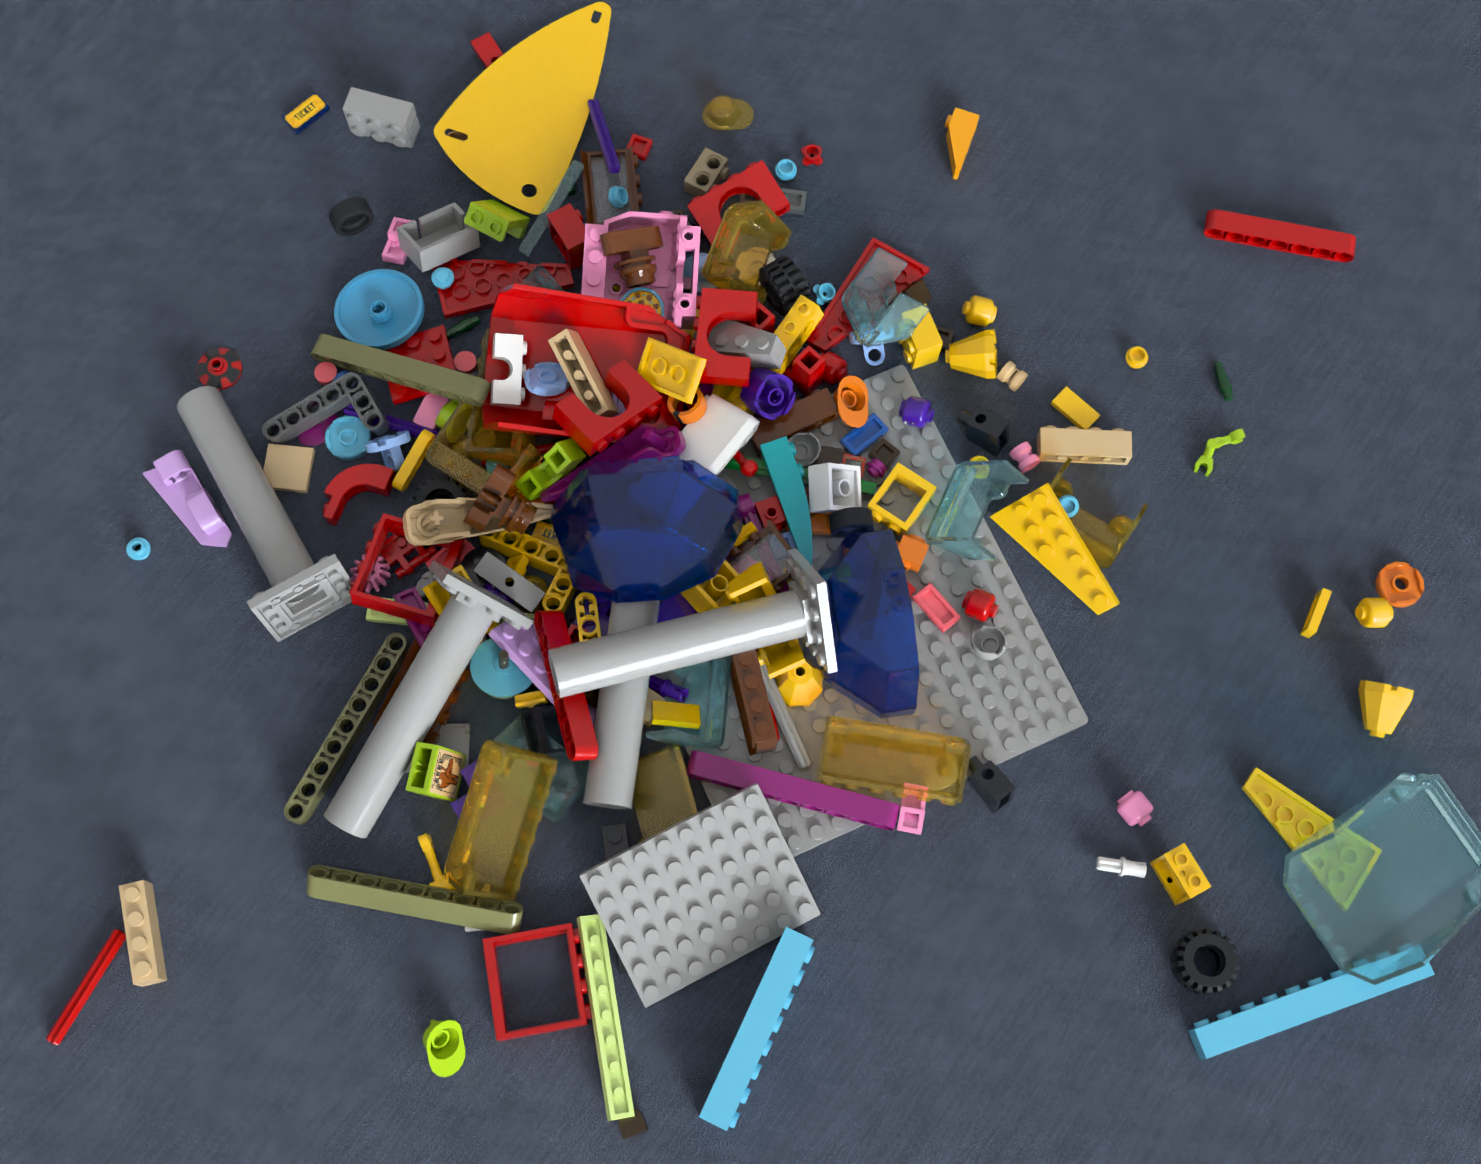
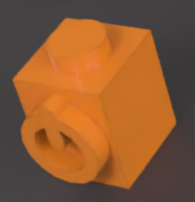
M912 534L903 535L900 542H895L891 554H894L893 563L902 570L908 571L910 569L918 573L929 545L919 536Z

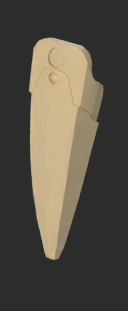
M458 497L456 499L426 500L411 506L403 515L405 538L410 544L415 546L454 542L453 540L505 531L506 525L503 524L501 528L497 527L500 519L492 515L482 533L464 523L463 521L476 498ZM530 502L531 505L538 508L530 524L560 514L559 506Z

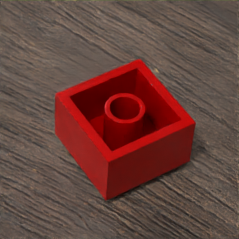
M571 203L547 214L551 238L567 264H569L570 269L573 270L583 265L585 226L582 223L584 220L578 209L574 210Z

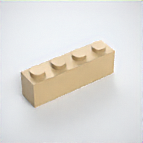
M565 329L549 339L548 342L573 391L588 409L603 417H612L619 411L579 333Z
M1052 425L1040 428L1037 434V455L1041 461L1127 465L1132 458V431H1125L1121 428L1102 430L1098 427L1079 429L1078 427L1071 426L1065 429Z
M140 880L120 885L119 892L133 985L144 987L167 981L153 884Z

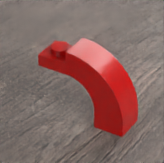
M360 464L339 473L324 491V494L330 500V502H326L323 508V517L327 523L337 526L346 504L353 496L359 493L374 492L389 497L393 488L392 483L396 476L394 470L378 464Z

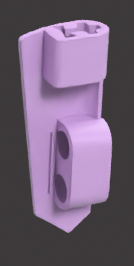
M182 450L171 451L154 461L155 468L143 472V475L201 545L227 548L232 532L212 497L202 487Z

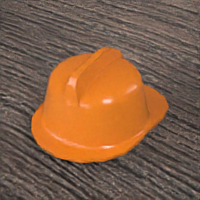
M849 375L840 381L838 388L834 392L833 399L837 404L838 413L842 420L851 427L859 428L868 419V389L860 378Z

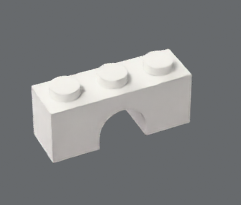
M495 333L493 335L492 359L505 361L510 367V375L505 380H493L491 382L490 405L518 407L521 405V401L525 400V388L521 387V381L526 372V364H522V357L527 353V341H523V335Z

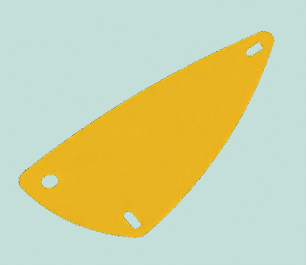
M596 2L545 26L518 43L485 69L458 96L436 124L434 135L450 159L472 181L503 202L534 215L543 214L549 208L582 135L590 110L587 102L589 99L593 100L609 32L611 8L608 4ZM594 10L602 13L598 23L591 21ZM452 129L464 133L468 136V139L462 141L445 135V130ZM526 184H532L536 187L537 193L533 197H526L522 194V187Z

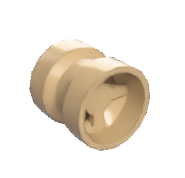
M1009 361L996 378L1001 382H1006L1008 387L1015 392L1025 381L1028 374L1023 370H1018L1016 364Z

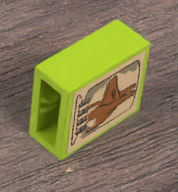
M416 742L406 791L435 799L456 801L462 777L460 770L464 768L466 754L435 744Z

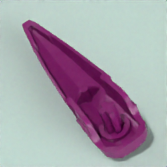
M641 425L552 484L540 494L541 500L548 502L592 493L627 481L652 468L656 469L679 456L685 450L686 441L684 435L675 426L660 430L649 425Z

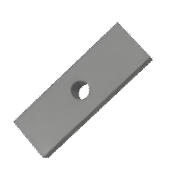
M488 551L473 570L530 612L534 610L545 595L544 591ZM508 577L513 578V579H514V585H513V586H508V585H506V583H505L506 578H508Z

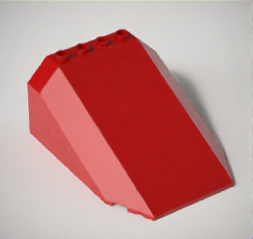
M513 283L498 290L492 309L484 380L491 384L493 380H505L510 375V367L505 361L492 359L493 335L495 333L523 335V341H527V353L522 357V364H526V370L529 368L531 370L537 363H559L548 340L565 329L577 331L604 382L607 371L624 359L637 371L648 337L689 352L691 336L682 329L677 328L673 322L668 319L666 320L655 312L656 310L649 305ZM522 378L521 387L525 388V400L521 401V405L518 407L490 405V388L481 407L484 429L572 438L565 430L544 428L542 415L547 396L531 393L525 386L524 378ZM607 387V389H608V391H609V393H610V395H611V397H612V399H613V394H614V393ZM657 391L662 396L659 406L660 410L654 417L644 419L641 425H649L660 430L670 426H675L678 429L681 428V423L675 420L667 407L669 395ZM683 401L678 403L676 411H683ZM631 428L626 432L624 436H627L635 429Z

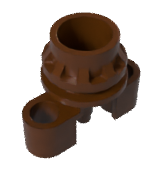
M659 226L613 231L599 235L604 257L621 255L622 262L617 263L616 266L617 268H622L619 274L625 281L626 288H637L656 282L654 275L657 267L656 264H652L656 257L654 255L649 256L648 251L663 247Z
M497 464L463 522L482 533L492 515L500 519L497 527L501 528L504 524L506 525L504 530L518 532L523 535L538 508L531 505L529 498L523 496L522 499L519 498L521 493L519 491L513 497L506 494L516 474Z

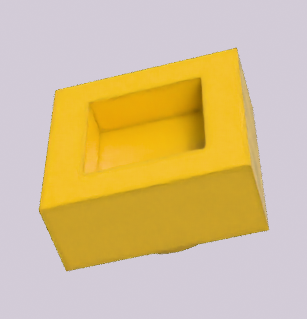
M522 554L509 558L506 565L521 576H524L530 559ZM508 577V578H506L505 581H506V582H510V581H513L514 579L511 578V577Z

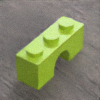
M573 438L557 442L543 456L546 460L542 464L528 470L515 483L523 496L529 498V501L541 498L540 494L565 477L586 457Z

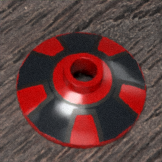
M227 348L209 350L200 358L197 364V376L204 386L216 387L218 390L227 389L234 385L242 373V362L239 356ZM221 363L218 368H214L216 364Z

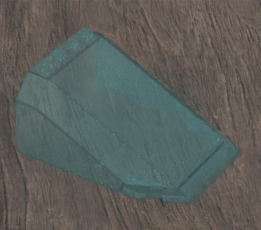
M1401 773L1286 854L1283 886L1341 971L1376 985L1425 966L1481 909V832L1440 774L1427 775L1419 773L1417 775H1409V773Z

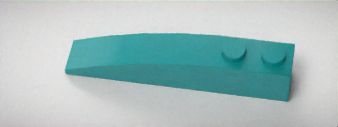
M787 436L760 445V451L797 550L812 565V527L808 500L802 481V476H805L801 463L796 464L794 455L797 452L793 441L788 442Z

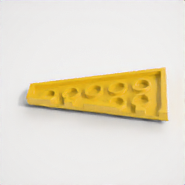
M1049 483L990 516L992 520L1097 615L1120 603Z
M1257 767L1254 768L1244 783L1242 790L1343 912L1346 911L1382 850Z

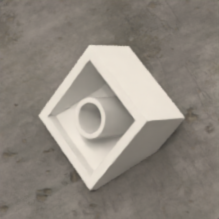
M836 463L808 466L809 510L811 513L831 514L844 508L862 507L860 466Z

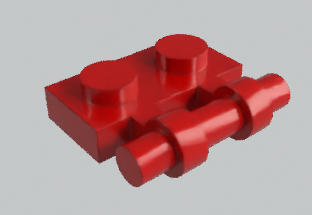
M394 534L385 540L380 554L390 567L399 562L401 567L394 572L401 579L406 574H412L414 572L413 569L423 562L426 563L438 551L433 545L425 550L422 546L410 544L405 536ZM416 550L418 555L407 562L405 557Z

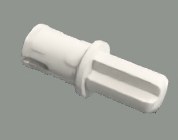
M1125 857L1120 859L1097 858L1096 868L1098 870L1116 872L1121 877L1123 875L1144 878L1146 875L1147 866L1145 862L1126 860Z

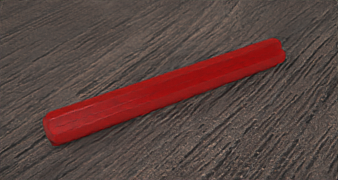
M119 929L112 931L46 1037L48 1042L54 1045L61 1043L126 939L125 932Z

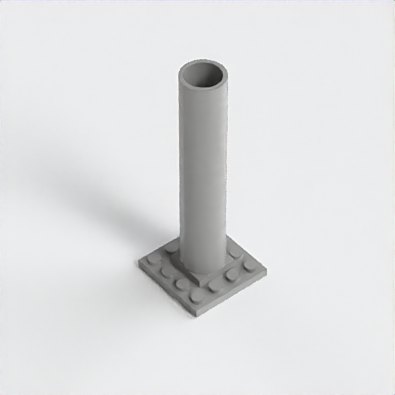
M203 386L186 393L178 401L177 411L272 587L265 592L256 593L252 599L246 601L252 612L277 642H280L351 603V595L348 593L351 588L350 583L352 579L335 554L325 556L318 563L314 564L220 391L216 387Z
M593 525L592 536L599 558H602V561L607 563H616V560H618L607 635L657 623L664 570L668 566L672 567V570L682 571L692 564L690 537ZM650 676L599 688L594 722L598 755L595 760H589L583 798L584 804L618 810L632 809Z
M794 548L787 550L788 559L785 560L786 569L791 575V581L788 582L789 591L549 649L548 658L559 698L798 638L802 639L803 645L809 648L812 657L815 656L817 658L819 666H823L828 674L837 672L826 581L804 556Z
M434 560L428 569L434 573L432 577L452 596L324 813V817L329 822L345 832L360 838H367L413 759L416 742H423L492 621L494 620L498 623L502 617L509 625L518 630L521 627L529 630L534 622L515 605Z

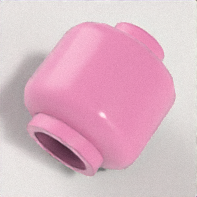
M1131 790L1117 801L1119 803L1117 812L1129 826H1134L1138 823L1141 827L1152 819L1149 814L1153 811V805L1141 791L1134 792Z

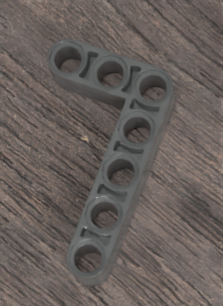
M349 372L265 422L262 427V433L272 443L282 445L350 404L354 407L363 425L375 435L386 433L389 428V422L367 383L357 373ZM358 381L357 387L351 389V385ZM336 393H339L338 398L334 401H331L332 396ZM365 400H369L368 405L361 408L362 403ZM319 405L318 410L312 413V408ZM299 417L298 422L292 425L293 419ZM379 418V424L372 427L373 421ZM279 428V433L273 436L274 430Z

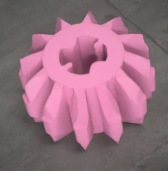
M362 554V559H363V561H364L365 556H366L365 554ZM382 556L378 557L374 567L375 573L370 577L365 590L366 593H370L372 588L379 592V585L387 586V582L384 579L391 578V574L387 572L390 566L388 563H384L385 559ZM354 560L355 565L358 567L360 561ZM357 567L350 568V572L353 574L351 579L356 581L358 576Z

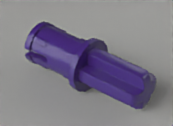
M653 675L650 676L648 687L660 693L661 697L667 696L680 703L686 701L682 697L688 698L689 690L687 688L673 684L670 679L663 680Z

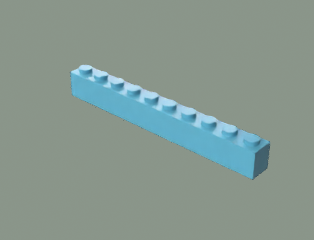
M1411 944L1397 948L1398 954L1390 956L1389 952L1375 956L1376 962L1368 964L1367 960L1353 964L1354 970L1345 972L1344 968L1330 973V979L1323 981L1322 977L1307 981L1308 987L1300 989L1299 985L1285 989L1286 995L1278 997L1275 993L1263 997L1264 1003L1255 1006L1254 1002L1239 1006L1240 1012L1232 1014L1231 1010L1217 1014L1218 1020L1210 1023L1208 1018L1195 1022V1028L1188 1030L1199 1059H1207L1435 974L1423 947L1413 948Z

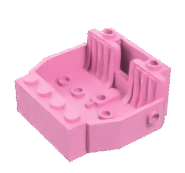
M629 211L604 220V225H585L582 295L621 301L628 291L634 289L626 288V283L619 274L622 268L615 270L613 267L615 264L622 262L621 255L603 256L599 235L613 231L659 226L663 247L648 251L649 256L654 255L656 257V260L652 262L657 267L654 275L656 282L642 287L651 289L660 296L664 304L663 317L666 320L668 319L673 322L679 329L693 330L696 317L700 226H687V215H675L670 211H660V213ZM685 251L693 252L691 278L683 277ZM614 286H619L621 290L619 292H614L612 288ZM683 289L691 290L690 293H683ZM682 301H687L689 303V306L687 308H683L680 305V303Z

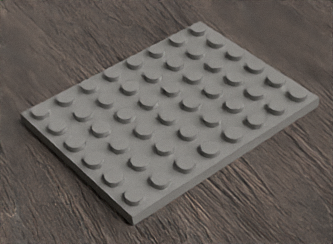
M757 783L734 793L579 874L645 1008L783 935L786 927L794 929L821 914Z

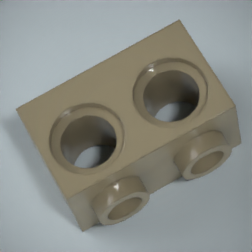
M705 147L684 180V192L694 197L703 196L708 193L711 187L719 184L721 180H725L730 171L728 168V158ZM700 183H705V184H707V185H705V186H700V185H698V184H700Z

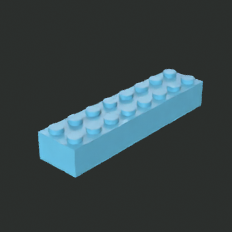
M788 927L785 928L699 1118L726 1131L729 1126L735 1127L740 1113L736 1112L740 1102L745 1104L751 1089L747 1088L750 1079L756 1080L762 1065L758 1064L761 1055L767 1056L773 1041L769 1040L772 1031L778 1032L783 1021V1017L779 1016L782 1008L787 1010L793 999L794 994L790 992L792 986L798 987L805 971L801 969L803 962L808 964L815 950V947L811 946L813 939Z

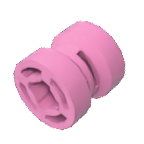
M1028 441L1021 443L1009 453L1010 457L1019 463L1018 468L1022 473L1031 470L1041 461L1037 454H1032V447Z

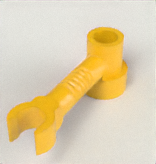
M425 833L418 836L419 844L425 853L434 879L429 885L459 890L458 882L452 871L444 875L442 874L430 834L427 835Z

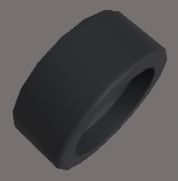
M352 197L336 204L329 213V220L338 235L352 236L366 230L372 224L374 214L364 198Z
M866 507L844 508L828 516L831 535L837 538L858 537L874 530L872 510Z

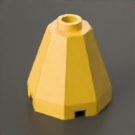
M995 329L984 330L950 344L949 350H945L946 363H950L951 369L986 379L996 378L997 349L994 345L996 344Z
M805 658L806 663L774 677L788 707H809L823 691L822 671L807 658Z
M1360 680L1358 691L1364 729L1369 730V735L1384 738L1385 734L1391 735L1412 701L1414 690L1399 686L1397 688L1385 683Z

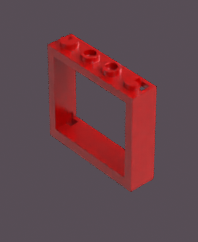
M383 513L380 522L378 521L374 525L372 541L368 540L366 544L364 561L360 560L358 564L356 581L352 580L350 583L351 588L348 594L351 595L352 604L433 627L439 614L430 601L427 609L422 610L364 593L388 533L391 532L405 536L403 519ZM464 539L453 540L454 542L436 544L437 546L449 549L443 566L450 570L458 566L465 547Z
M572 923L482 939L496 1041H505L588 1025V1019L592 1018L590 1003L585 1004L584 994L588 993L586 978L581 979L580 969L584 968L582 953H577L576 944L580 943L578 928L574 929ZM566 934L579 1018L508 1031L496 947Z

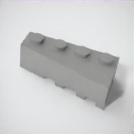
M732 320L716 325L708 337L709 345L719 354L750 357L751 368L780 369L786 353L785 346L776 334ZM695 331L693 339H697V331Z

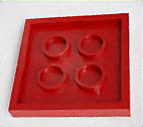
M444 325L416 333L404 343L384 350L456 371L447 330ZM388 381L392 402L395 405L432 394Z

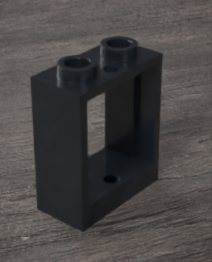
M554 705L532 707L521 715L531 761L568 757L565 748H550L544 719L558 718Z

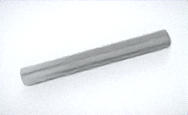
M765 664L760 665L770 705L800 769L806 768L812 764L810 756L775 679H770Z

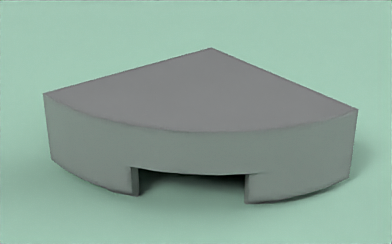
M432 571L423 574L415 587L422 599L427 597L422 588L435 581L432 577Z

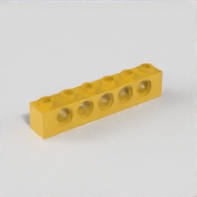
M800 295L773 333L779 337L786 348L781 368L771 369L780 374L784 373L824 316L820 306L803 295ZM736 386L726 401L753 416L755 413L749 410L740 399L743 387Z

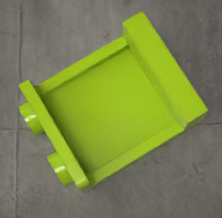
M494 199L471 202L464 223L501 242L504 241L506 233L518 239L523 238L530 218Z

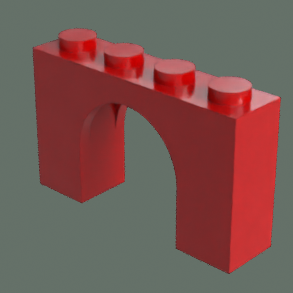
M763 160L758 163L752 162L743 172L732 174L725 183L714 185L709 189L708 193L703 196L694 197L690 204L687 205L690 215L697 226L701 227L700 230L715 255L734 245L733 237L720 217L721 208L730 197L737 194H748L755 197L761 203L771 221L790 211L789 201Z
M702 288V294L697 296L696 309L700 310L699 317H695L694 331H697V339H692L691 347L692 353L707 359L699 383L738 387L749 386L751 358L719 354L709 345L708 337L712 329L724 321L756 322L758 292Z
M758 302L756 322L743 321V324L774 333L775 315ZM808 345L799 355L796 354L783 375L790 378L793 385L808 396L809 393L822 383L826 360Z
M625 359L607 371L604 382L623 403L625 412L615 417L599 416L588 409L574 393L555 404L552 418L589 456L597 451L599 453L604 451L610 442L620 440L631 428L636 429L642 424L644 419L654 417L660 410L659 406L662 396Z

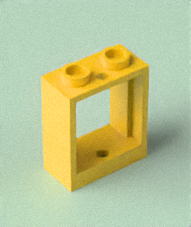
M898 462L869 502L867 508L872 510L874 522H881L887 526L889 531H893L895 535L903 537V535L908 533L932 499L937 487ZM894 480L922 497L906 522H903L877 505Z
M1185 843L1150 862L1175 906L1212 887ZM1168 877L1172 879L1171 883L1167 882Z

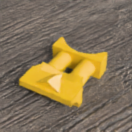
M540 690L514 696L515 706L519 707V709L524 707L532 708L538 704L549 703L548 698Z

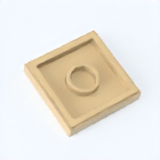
M268 444L263 471L273 489L308 493L315 450L308 447Z

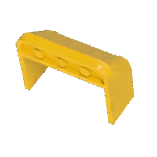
M761 561L751 565L727 583L728 589L725 590L731 603H740L777 594ZM798 639L758 648L759 651H757L760 665H766L770 679L806 663Z

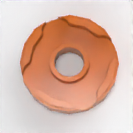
M1395 561L1387 564L1378 572L1376 578V590L1379 596L1386 599L1394 607L1413 605L1424 591V580L1420 572L1416 568L1409 566L1410 564L1406 562ZM1395 579H1400L1404 582V590L1396 587Z

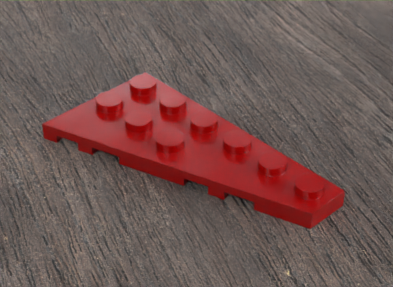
M873 237L824 311V316L807 338L806 344L822 353L828 352L845 339L849 333L854 332L903 293L902 290L928 274L930 268Z
M454 258L432 268L434 272L437 268L446 267L454 275V282L449 288H437L445 319L492 308L498 290L513 283L558 291L575 287L569 264L542 262L541 264H528L523 261L507 263L504 260L472 259L471 261H464Z

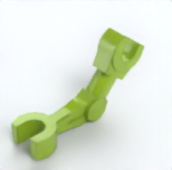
M1237 429L1224 437L1209 439L1205 445L1203 455L1194 465L1193 472L1197 473L1199 466H1204L1207 469L1205 476L1208 477L1213 470L1212 456L1215 448H1220L1229 443L1237 444L1242 442L1243 438L1246 437L1243 429Z

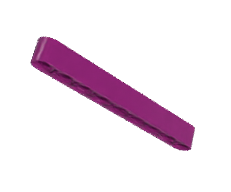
M691 751L685 773L688 777L739 791L757 783L765 798L885 830H895L900 809L898 804L701 751Z

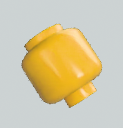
M974 295L969 301H965L962 308V314H965L966 322L981 327L993 323L997 313V307L994 306L993 300Z
M1363 598L1355 609V616L1363 627L1383 628L1393 618V607L1384 598Z

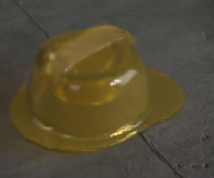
M720 95L713 98L706 105L702 117L704 123L712 129L738 130L744 129L751 124L754 113L752 107L747 102L732 99L726 95Z

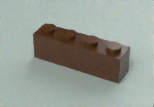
M827 387L822 390L816 389L801 400L799 398L795 399L792 408L784 416L780 415L776 417L777 419L773 420L765 417L761 419L756 418L760 422L757 431L749 441L759 457L762 455L760 451V445L785 436L789 440L796 433H809L838 419L837 404Z

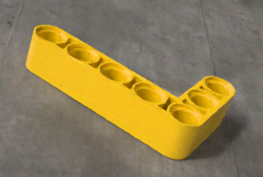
M505 530L490 536H479L482 546L490 547L509 558L523 554L530 559L527 565L555 576L543 598V610H551L548 608L549 606L557 605L558 608L556 610H561L563 614L566 612L584 576V563L580 556L526 533L521 535L518 532H508ZM512 540L515 543L506 544L505 542ZM529 549L536 550L534 553H527L526 551ZM549 558L557 559V561L555 562H549L547 560ZM574 566L579 569L576 571H570L568 568ZM560 586H567V587H569V588L566 589V590H560V589H558Z

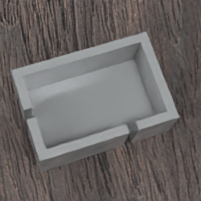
M351 87L342 108L351 133L359 137H370L371 135L378 142L385 141L402 148L413 147L420 129L413 103Z
M455 202L418 218L421 239H419L417 222L415 220L397 227L400 248L422 272L479 248V232L477 229L464 223L465 212Z

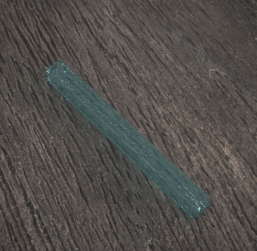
M573 160L520 244L518 251L524 256L528 257L548 227L547 214L560 208L584 169V165L581 162Z

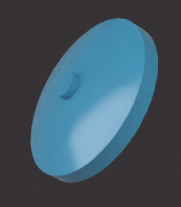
M377 269L358 275L344 286L335 302L334 318L340 333L346 340L380 350H387L404 343L414 335L423 320L425 304L419 287L409 276L395 270Z

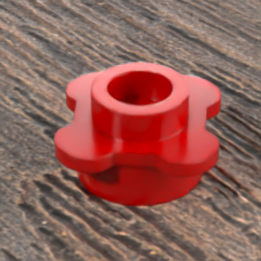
M810 144L802 147V164L804 166H809L810 164L819 166L823 163L821 158L822 148L820 146Z

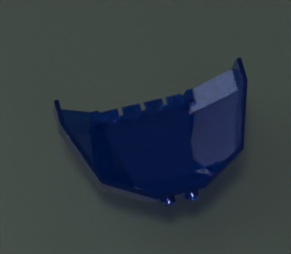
M679 455L662 457V461H659L658 457L640 458L638 463H635L634 459L615 460L614 465L611 464V461L594 462L593 466L582 469L554 502L550 518L557 546L572 586L615 603L666 600L715 577L742 531V509L738 490L695 460L685 461L680 459Z
M878 528L849 533L817 571L826 581L838 669L837 672L828 674L823 666H819L822 679L830 683L833 689L881 719L914 714L917 708L919 660L914 615L905 569L892 529Z

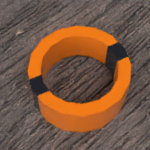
M698 387L695 393L698 400L694 407L688 411H676L677 405L681 400L671 396L667 400L669 411L675 420L681 424L695 423L706 413L707 400Z

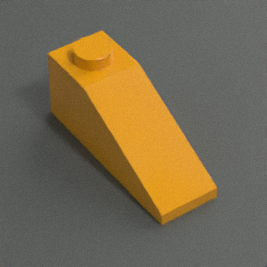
M956 107L953 115H948L944 127L948 128L946 140L953 179L957 180L977 128L980 115Z

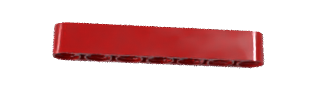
M1216 209L1206 213L1204 235L1208 238L1337 262H1350L1354 259L1356 237L1349 233Z
M561 610L537 611L534 617L535 630L568 759L570 761L595 760L598 755V743L585 693L559 698L550 668L548 650L571 644L564 614Z

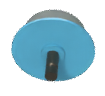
M492 638L481 643L471 658L470 672L473 681L482 691L494 698H513L515 695L524 692L533 683L509 658V653L502 650Z

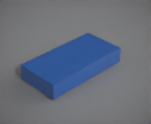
M873 413L868 417L867 422L863 426L855 427L841 438L839 443L850 455L858 456L885 435L889 428Z

